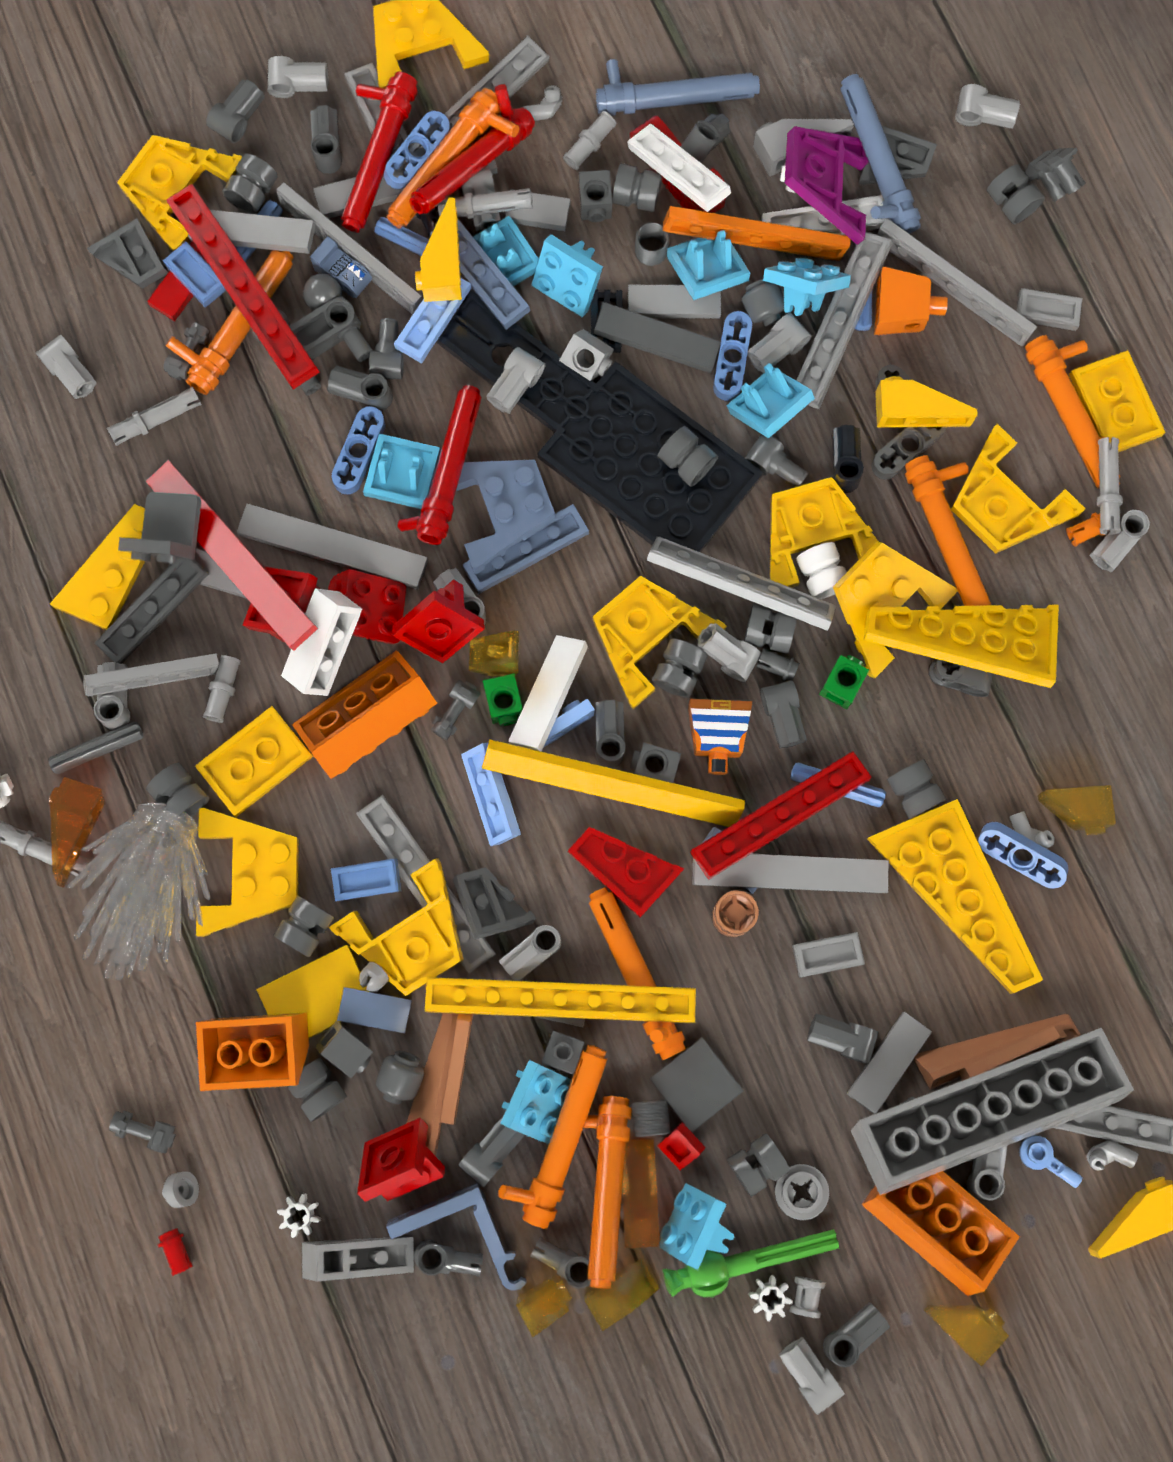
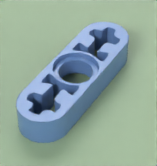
M430 111L425 114L387 162L384 170V179L389 186L395 189L405 188L447 135L449 121L443 113ZM438 123L440 125L439 130H435L430 139H428L425 135L430 128V124ZM412 143H419L424 147L425 154L422 157H415L409 152L408 146ZM405 160L408 165L403 176L394 177V169L398 170Z
M741 311L732 312L726 317L721 338L713 390L718 398L725 401L735 399L740 394L743 383L752 320L746 313ZM735 322L741 323L738 340H732ZM729 349H735L740 352L741 360L736 363L728 362L724 357V353ZM727 371L733 372L731 385L733 386H731L730 390H724L723 384Z
M364 407L357 413L332 471V481L340 493L352 494L360 488L371 463L378 435L384 432L385 421L383 414L375 407ZM371 417H375L377 426H370L368 436L372 440H369L364 436L366 431L364 420L369 421ZM357 443H362L368 448L367 453L360 458L353 457L350 454L351 447ZM349 462L354 465L351 470L354 481H347L344 485L340 476L347 475L350 469Z
M990 822L983 826L978 840L983 852L1047 888L1054 889L1064 885L1069 868L1067 862L1062 857L1002 823ZM998 835L1000 840H996L994 843L989 841L990 837ZM1009 842H1011L1009 852L1005 851V847H1008ZM1019 849H1025L1032 854L1033 858L1029 861H1021L1016 858L1014 852ZM1038 859H1041L1042 863H1039L1038 868H1035ZM1058 869V873H1053L1052 876L1047 874V870Z

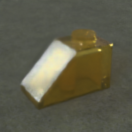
M512 630L473 638L470 641L469 671L492 677L519 674L521 644L519 631Z
M1111 785L1049 789L1038 794V801L1074 831L1085 830L1086 835H1100L1106 833V828L1116 824Z
M641 1258L616 1274L615 1282L611 1283V1289L594 1288L584 1295V1301L601 1330L604 1331L633 1312L660 1288Z
M554 1276L517 1296L516 1307L532 1337L542 1332L570 1311L568 1301L572 1299V1296L564 1281L562 1280L557 1283Z
M928 1305L924 1310L981 1367L1010 1336L1002 1328L1005 1324L1004 1320L991 1308L985 1311L978 1306Z

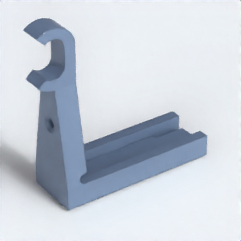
M478 1183L388 1220L386 1228L390 1238L393 1239L474 1205L473 1213L503 1286L509 1290H519L527 1283V1279L523 1277L512 1281L507 1276L504 1263L508 1260H514L516 1251L505 1252L486 1199Z

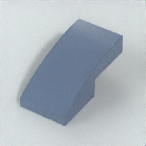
M344 987L337 1021L406 1033L412 1000Z

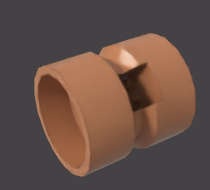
M734 890L727 892L716 902L712 910V921L715 928L721 934L728 937H738L754 927L758 920L759 909L751 895L744 891Z

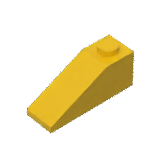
M448 198L420 258L421 271H415L417 291L422 290L424 302L462 300L455 198Z
M898 376L880 380L875 392L877 427H971L978 415L977 409L914 380H903L902 377Z
M1164 1177L1147 1181L1145 1183L1146 1188L1137 1191L1091 1244L1088 1248L1090 1255L1101 1259L1172 1231L1173 1181L1165 1180Z

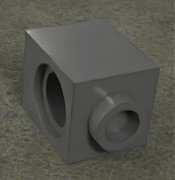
M610 170L579 172L581 220L601 222L612 218ZM600 196L602 199L594 201L590 197Z
M643 743L641 751H634L630 769L636 770L635 774L673 783L681 753ZM651 758L659 759L663 764V769L658 773H652L647 770L645 762Z
M337 1020L315 1046L323 1057L350 1078L356 1072L361 1073L367 1067L371 1060L370 1055L373 1052L364 1041Z
M553 1031L542 1063L574 1075L585 1042Z

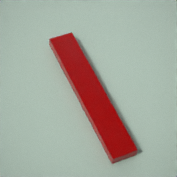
M854 751L693 848L690 853L707 879L710 880L870 781L872 776Z

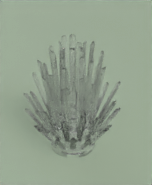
M144 803L138 805L131 819L85 846L81 851L88 852L98 846L93 851V854L98 855L84 866L86 868L66 887H74L88 874L89 878L81 887L82 889L88 888L121 853L105 881L83 909L82 913L85 918L74 935V940L81 937L114 879L117 878L90 929L92 938L83 955V960L90 956L99 935L102 934L112 913L94 965L99 964L100 961L105 959L108 950L112 951L104 972L106 979L112 977L116 965L118 966L115 973L116 980L123 978L127 965L129 966L126 974L130 978L140 948L141 953L137 970H144L146 972L157 926V952L161 953L164 945L162 959L167 963L174 912L175 940L178 942L181 939V868L184 898H187L188 916L191 920H194L195 906L197 923L203 926L194 867L203 895L208 900H210V893L204 874L208 875L195 842L198 826L193 818L183 811L181 816L166 811V804Z

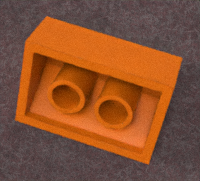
M307 1013L215 1018L196 1022L200 1091L299 1085L309 1049Z

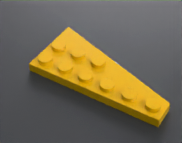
M1002 605L955 606L953 610H940L939 606H927L926 610H910L908 607H870L866 614L864 640L1051 688L1056 682L1059 605H1048L1047 608H1033V605H1021L1019 609H1005Z
M958 799L867 838L1010 994L1043 981Z

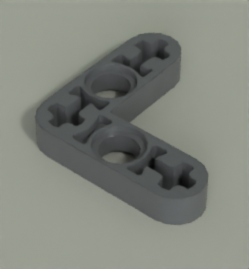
M886 365L879 371L875 385L877 388L880 380L892 376L902 377L903 380L912 379L900 367ZM927 427L905 428L875 455L871 465L874 475L883 480L895 477L905 468V464L918 458L938 441L945 433L947 427H937L931 430L927 429ZM913 438L918 444V449L914 452L906 451L901 445L902 439ZM896 452L899 457L894 460L891 468L885 467L883 469L880 466L882 459L888 461Z

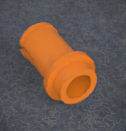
M1097 513L1091 514V518L1066 529L1069 540L1074 538L1071 543L1075 547L1095 536H1105L1100 533V514Z

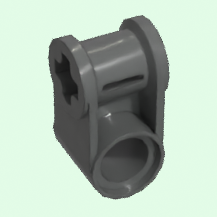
M939 659L934 660L929 667L930 679L939 686L959 690L965 694L977 697H987L989 695L993 673ZM943 664H947V670L952 671L949 675L946 674V668L942 667Z

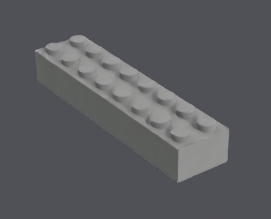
M1099 1028L861 1119L852 1128L851 1132L879 1195H883L1119 1102L1134 1091L1103 1029Z

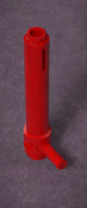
M396 72L394 77L389 79L386 89L365 84H358L356 87L357 96L380 100L381 112L341 217L343 220L342 226L351 232L359 233L360 229H363L366 225L384 176L385 167L391 157L403 121L408 119L412 109L410 102H413L418 92L416 87L417 80L407 73Z
M505 84L497 85L494 88L502 118L518 125V134L512 137L491 126V130L412 192L409 203L417 214L429 213L503 152L512 150L520 141L530 136L535 126L534 118L525 108L512 109Z
M471 385L463 386L457 393L428 498L423 500L420 516L398 521V529L405 532L416 529L418 531L417 538L426 544L440 545L448 534L449 525L447 522L451 521L453 516V500L482 401L480 390Z

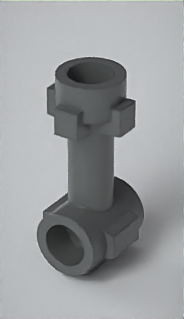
M193 322L191 327H187L184 335L188 338L185 345L196 352L199 345L207 344L209 330ZM170 354L164 362V371L174 379L179 381L182 379L186 380L189 376L187 372L192 365L180 356Z
M460 680L457 681L449 694L454 699L442 718L436 716L432 722L434 726L431 731L445 740H448L450 735H454L457 728L453 724L465 706L471 710L481 694L476 691V686L468 681H465V683Z
M117 1111L114 1114L109 1131L115 1132V1136L125 1138L126 1134L129 1133L149 1140L147 1148L166 1154L168 1147L172 1148L176 1134H174L175 1126L156 1121L155 1126L152 1127L132 1120L133 1113L123 1111V1113Z

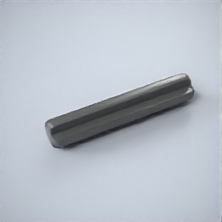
M131 722L51 756L48 759L50 768L55 774H60L138 741L144 737L142 728L137 722Z

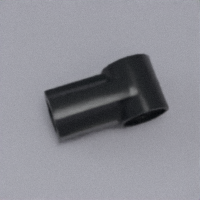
M842 425L832 430V478L844 493H851L859 486L864 470L861 461L860 428L854 427V425ZM841 471H850L855 476L847 478L841 474Z

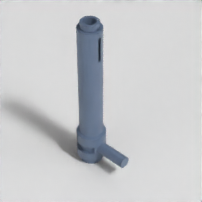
M610 59L606 63L609 84L603 85V88L596 89V104L598 114H601L602 111L609 113L611 116H615L616 112L634 114L636 110L753 98L755 94L760 92L758 75L753 76L752 73L634 85L633 82L621 83L618 61Z
M852 74L841 81L842 87L840 90L884 199L882 206H874L871 209V216L874 219L889 218L890 221L910 234L921 227L919 222L921 219L920 213L917 208L913 207L912 203L915 200L911 190L906 189L864 79L859 78L858 74Z

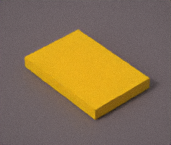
M1128 350L1071 370L1069 373L1073 386L1100 438L1109 437V443H1111L1112 437L1118 438V452L1157 439L1166 433Z
M271 706L196 764L195 767L231 813L237 817L313 756L274 707Z
M345 945L256 990L268 1015L307 1013L308 1037L311 1038L331 1028L336 1022L344 987L367 991V986L362 987L360 985L359 975L361 971L349 946Z

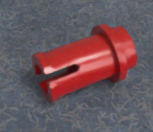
M178 1228L158 1236L160 1241L157 1244L158 1248H163L172 1271V1276L193 1267L182 1241L184 1234H180Z

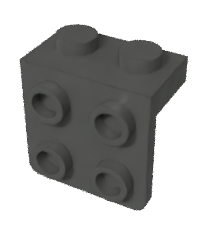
M150 492L146 497L141 539L119 538L118 550L131 553V559L150 562L151 557H157L156 561L172 564H176L177 559L194 560L201 498L193 494Z

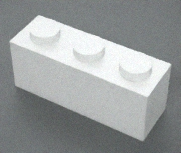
M315 588L305 614L318 629L295 651L291 649L281 676L303 694L328 696L362 608L341 592Z

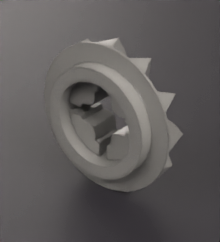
M798 1164L790 1166L791 1171L779 1178L775 1185L776 1202L780 1209L791 1218L797 1220L812 1219L818 1216L828 1203V1183L824 1175L810 1165ZM811 1180L808 1184L807 1192L813 1201L800 1198L792 1204L796 1192L790 1183L793 1182L802 1186Z

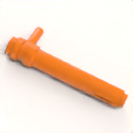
M483 88L481 92L477 91L470 99L471 104L466 105L458 115V121L390 205L386 217L392 225L402 228L403 225L407 226L417 214L409 203L412 192L469 148L477 136L483 135L489 126L512 137L518 134V125L499 116V104L496 94L492 90Z
M272 250L255 275L270 299L293 265V256L289 251ZM235 305L209 346L203 348L199 355L174 336L168 340L165 346L192 365L187 372L189 375L186 379L187 384L199 393L208 395L210 390H215L219 384V376L225 375L229 369V361L251 327Z
M1042 335L1025 346L1027 352L1025 357L1029 364L1034 365V374L1038 382L1043 383L1096 488L1100 489L1098 440L1101 438L1065 370L1067 365L1064 361L1086 352L1088 345L1084 340L1058 349L1054 340H1050L1047 335Z
M927 455L909 461L905 464L907 471L905 477L908 484L913 485V496L916 502H920L963 605H992L944 495L945 487L943 481L968 474V465L962 462L937 470L934 461H930Z
M607 887L590 894V908L626 984L630 986L657 987L613 893L608 892ZM644 1021L642 1026L646 1035H650V1040L654 1042L652 1045L655 1054H660L662 1061L686 1050L683 1042L686 1039L682 1031L678 1032L675 1026L676 1022Z
M587 1045L586 1050L581 1052L538 1176L533 1178L529 1190L501 1185L498 1195L501 1199L524 1203L522 1210L525 1213L522 1219L536 1227L547 1229L550 1222L555 1220L557 1214L556 1204L561 1202L565 1192L563 1184L608 1060L605 1058L607 1051L599 1047Z
M618 1096L603 1097L602 1104L598 1107V1115L588 1114L584 1128H597L596 1139L599 1140L587 1277L588 1280H591L590 1287L599 1289H611V1283L615 1282L626 1143L630 1141L631 1129L627 1125L628 1120H631L632 1108L629 1107V1099Z

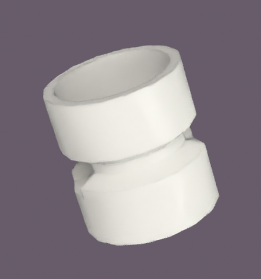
M827 542L812 547L796 558L801 572L804 573V576L810 577L806 585L811 596L819 599L835 595L833 586L847 573L845 567L837 566L840 562V555L834 542Z

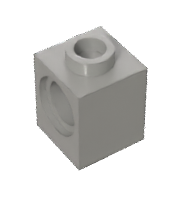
M582 329L573 334L559 361L591 381L599 375L603 376L610 368L613 361L609 358L614 349ZM585 349L593 353L595 358L594 364L589 363L585 359Z

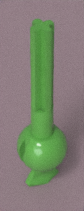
M833 1229L723 1257L720 1252L706 1250L698 1270L686 1264L685 1268L678 1269L677 1271L663 1269L666 1289L672 1297L686 1288H691L696 1295L701 1297H714L725 1290L731 1277L839 1248V1242Z

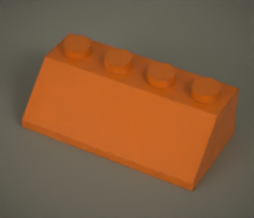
M396 650L294 722L292 726L330 779L338 774L347 771L353 763L363 756L372 753L377 746L388 738L399 734L405 726L416 718L427 714L430 708L435 706L437 702L420 676Z
M944 1171L883 1195H879L876 1186H874L861 1204L967 1296L986 1290L1020 1237Z

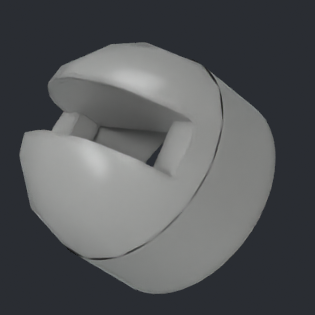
M369 962L359 975L360 985L362 987L367 986L366 990L369 992L378 991L389 981L387 973L374 962Z

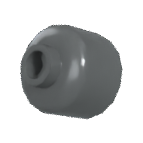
M760 279L745 287L746 293L743 294L741 300L752 323L763 322L766 327L781 319L779 313L784 311V296L779 285Z
M396 1051L395 1054L388 1055L383 1059L376 1079V1086L383 1093V1099L393 1104H401L402 1101L412 1100L417 1096L424 1077V1068L420 1064V1059L405 1051Z

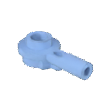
M1032 1135L1025 1138L1021 1143L1019 1156L1027 1167L1034 1170L1047 1168L1074 1188L1080 1185L1083 1177L1053 1157L1052 1145L1046 1138Z

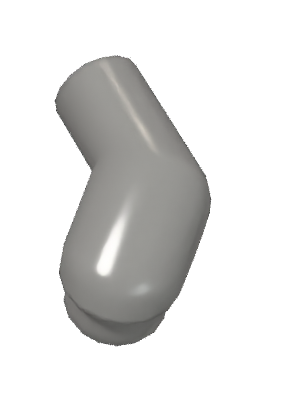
M549 86L544 90L545 97L540 104L523 106L532 114L534 121L552 118L561 106L562 96L557 86Z
M1025 811L1009 817L1014 831L1046 849L1053 846V834L1048 830L1043 832L1031 828Z
M1111 1140L1093 1146L1087 1154V1161L1090 1167L1097 1171L1103 1170L1105 1165L1113 1161L1133 1168L1138 1159L1137 1152Z

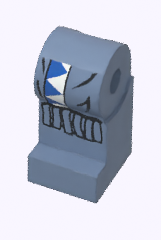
M328 236L310 256L314 270L317 273L331 275L339 282L342 290L351 297L357 298L372 281V276L367 269L339 249L337 243Z

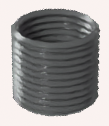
M657 222L643 224L636 233V257L641 263L648 266L662 263L667 256V248L669 247V233L662 231L663 225ZM647 238H656L664 246L653 251L645 249L640 243Z
M667 1100L644 1101L631 1104L633 1108L632 1120H634L633 1129L635 1130V1137L671 1133L669 1129L670 1120L668 1119Z

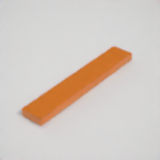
M674 206L669 207L663 220L662 231L715 240L717 232L724 230L726 233L725 238L730 239L731 243L836 261H840L850 247V238L844 235Z

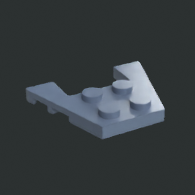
M535 460L464 462L456 491L478 485L495 530L494 535L464 544L473 572L477 574L484 570L485 565L499 555L502 557L511 546L520 540L525 541L556 519Z

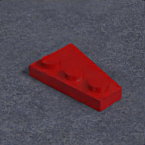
M591 827L567 851L639 918L646 913L684 870V868L666 862L653 854L641 851Z

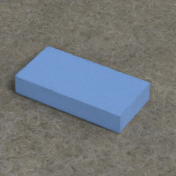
M187 241L163 260L164 265L205 308L226 291L209 264Z
M397 859L331 868L335 901L402 891Z

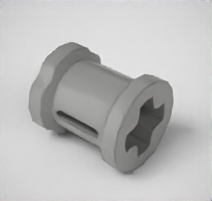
M795 1276L794 1282L797 1283L794 1305L790 1306V1312L801 1316L820 1318L821 1312L818 1311L821 1289L825 1288L826 1283L812 1278Z

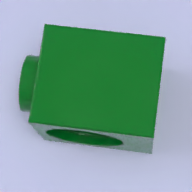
M840 655L819 695L848 709L856 697L869 669L863 667L864 663L856 657ZM846 673L850 675L853 685H842L838 680V674Z
M515 674L483 680L492 724L499 723L501 727L516 724L523 708ZM507 695L513 699V703L509 708L501 709L495 705L497 698Z

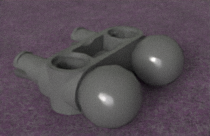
M319 273L307 280L303 288V298L306 305L313 312L291 326L287 315L277 308L311 360L341 341L347 344L358 362H363L370 357L372 348L359 331L361 321L356 316L352 305L342 296V288L339 282L331 275ZM338 314H344L348 317L343 323L332 321L333 317ZM251 328V332H252L253 337H254L259 343H261L260 340L258 339V337L256 336V334L254 333V331H253L252 328ZM314 376L300 386L308 396L321 388V383Z

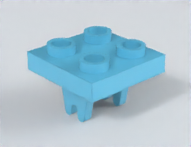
M510 215L473 236L512 286L535 274L539 258Z
M724 230L717 232L715 240L696 238L667 248V258L693 300L749 281L750 271L732 245L731 240L725 238L726 233Z
M550 234L544 240L531 286L583 317L589 311L603 266L592 260L595 252L594 248L590 247L588 250H583V241L569 246Z
M796 258L795 262L780 261L777 266L765 268L763 281L783 286L784 311L786 313L792 312L794 306V314L799 316L803 314L805 308L810 307V302H812V311H819L825 293L849 288L851 275L839 272L840 268L837 266L822 265L820 267L814 265V260Z
M768 363L764 367L765 373L750 386L747 383L742 385V393L726 406L732 416L765 437L770 438L813 401L815 397L810 388Z
M379 434L363 490L364 496L421 509L423 500L428 498L441 453L440 447Z
M529 1060L524 1072L518 1070L516 1076L521 1079L510 1103L504 1101L501 1106L506 1109V1112L500 1124L549 1144L572 1079Z
M685 1183L682 1191L676 1196L674 1210L668 1223L661 1230L658 1247L697 1270L706 1250L727 1253L729 1249L723 1244V1240H733L734 1234L719 1224L726 1204Z

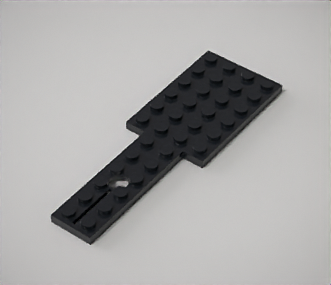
M472 290L469 291L453 315V318H451L436 341L438 345L492 386L495 385L504 372V366L496 364L492 359V352L496 347L510 346L513 349L520 347L545 363L544 371L537 383L532 388L528 387L517 402V405L554 432V435L537 453L538 459L651 545H653L656 537L659 536L701 553L763 476L764 472L616 361L595 384L559 361L560 356L516 323L506 330L481 298ZM683 426L688 427L699 438L698 446L705 444L718 455V459L710 471L692 487L680 478L678 467L671 469L658 457V453L666 441Z

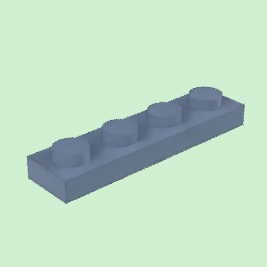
M458 220L461 275L466 281L471 283L473 290L507 330L530 312V307Z
M574 504L555 513L556 519L525 541H518L506 550L505 555L502 557L499 555L486 564L485 569L480 573L474 574L470 560L462 564L477 593L480 594L588 535L589 530Z

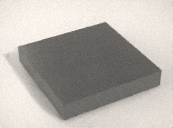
M703 1037L649 1078L691 1132L695 1131L744 1091Z

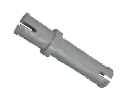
M531 188L482 195L465 193V196L455 198L457 217L468 216L469 219L475 218V215L533 209ZM446 198L438 205L439 216L441 215L448 198Z
M190 387L139 413L137 411L131 413V417L107 427V430L115 445L118 446L141 433L144 436L149 433L148 430L202 404L193 387Z
M1109 437L1098 440L1100 496L1097 497V506L1100 507V533L1107 535V530H1110V535L1121 532L1120 506L1123 504V497L1119 495V439L1115 437L1111 438V443H1109Z
M0 821V843L18 850V854L25 857L27 855L35 857L81 879H84L89 873L92 864L91 859L37 837L36 832L31 830L26 832L4 821Z

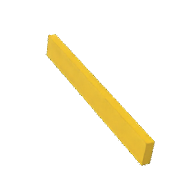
M490 739L482 769L727 827L739 821L745 807V800Z
M427 977L425 1012L695 1023L696 988Z

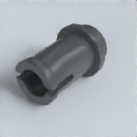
M764 648L756 667L783 677V681H786V679L793 681L800 663L795 662L794 657H791L790 660Z

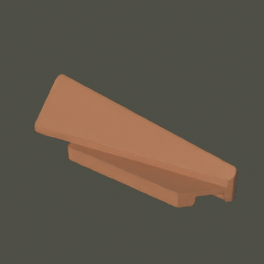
M442 1014L424 1068V1077L406 1122H411L419 1117L423 1119L428 1125L426 1146L435 1156L437 1155L442 1123H456L474 1014Z
M1063 1014L916 1054L914 1061L931 1090L958 1077H961L962 1081L1081 1036L1071 1017Z

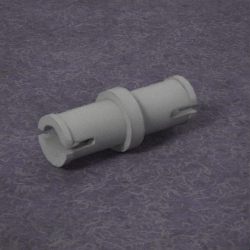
M602 111L600 116L587 130H582L579 134L580 139L563 156L564 161L572 169L578 170L592 152L598 151L601 147V141L616 127L615 119L609 113Z
M221 655L215 679L209 684L208 689L211 693L203 718L223 723L229 698L234 696L235 693L233 684L241 662L239 659Z

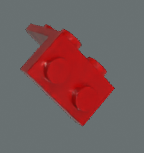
M351 569L333 576L328 590L341 592L362 608L352 636L388 644L398 643L400 640L392 636V626L403 618L406 595L405 584Z

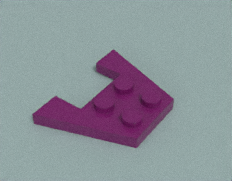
M794 126L787 133L784 183L858 245L865 239L866 214L842 203L844 162L860 171L867 166L868 159L860 138Z

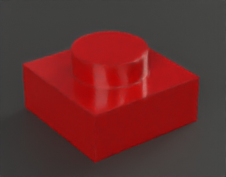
M683 1122L672 1130L670 1134L666 1135L657 1145L679 1170H682L697 1158L706 1148Z

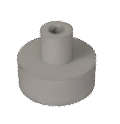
M190 1172L174 1173L166 1179L162 1194L170 1206L174 1208L187 1207L197 1200L199 1185L195 1176Z

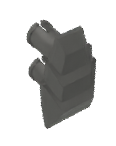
M1057 148L1056 150H1047L1029 163L1025 171L1029 177L1028 182L1034 179H1041L1053 202L1067 193L1070 195L1086 184L1071 161L1073 155L1078 151L1077 148Z

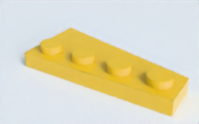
M136 504L130 508L50 603L53 608L105 630L116 621L145 561L131 559V553L119 551V538L141 539L145 508Z

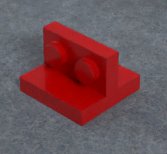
M264 567L302 611L306 613L315 588L320 589L316 586L318 578L310 573ZM250 604L242 626L249 630L268 633L284 642L256 608Z
M453 579L444 588L429 594L392 626V636L443 664L485 629L484 619L464 608V587Z
M421 1117L365 1142L357 1194L365 1202L379 1195L390 1201L444 1177L445 1166L426 1146L428 1125Z

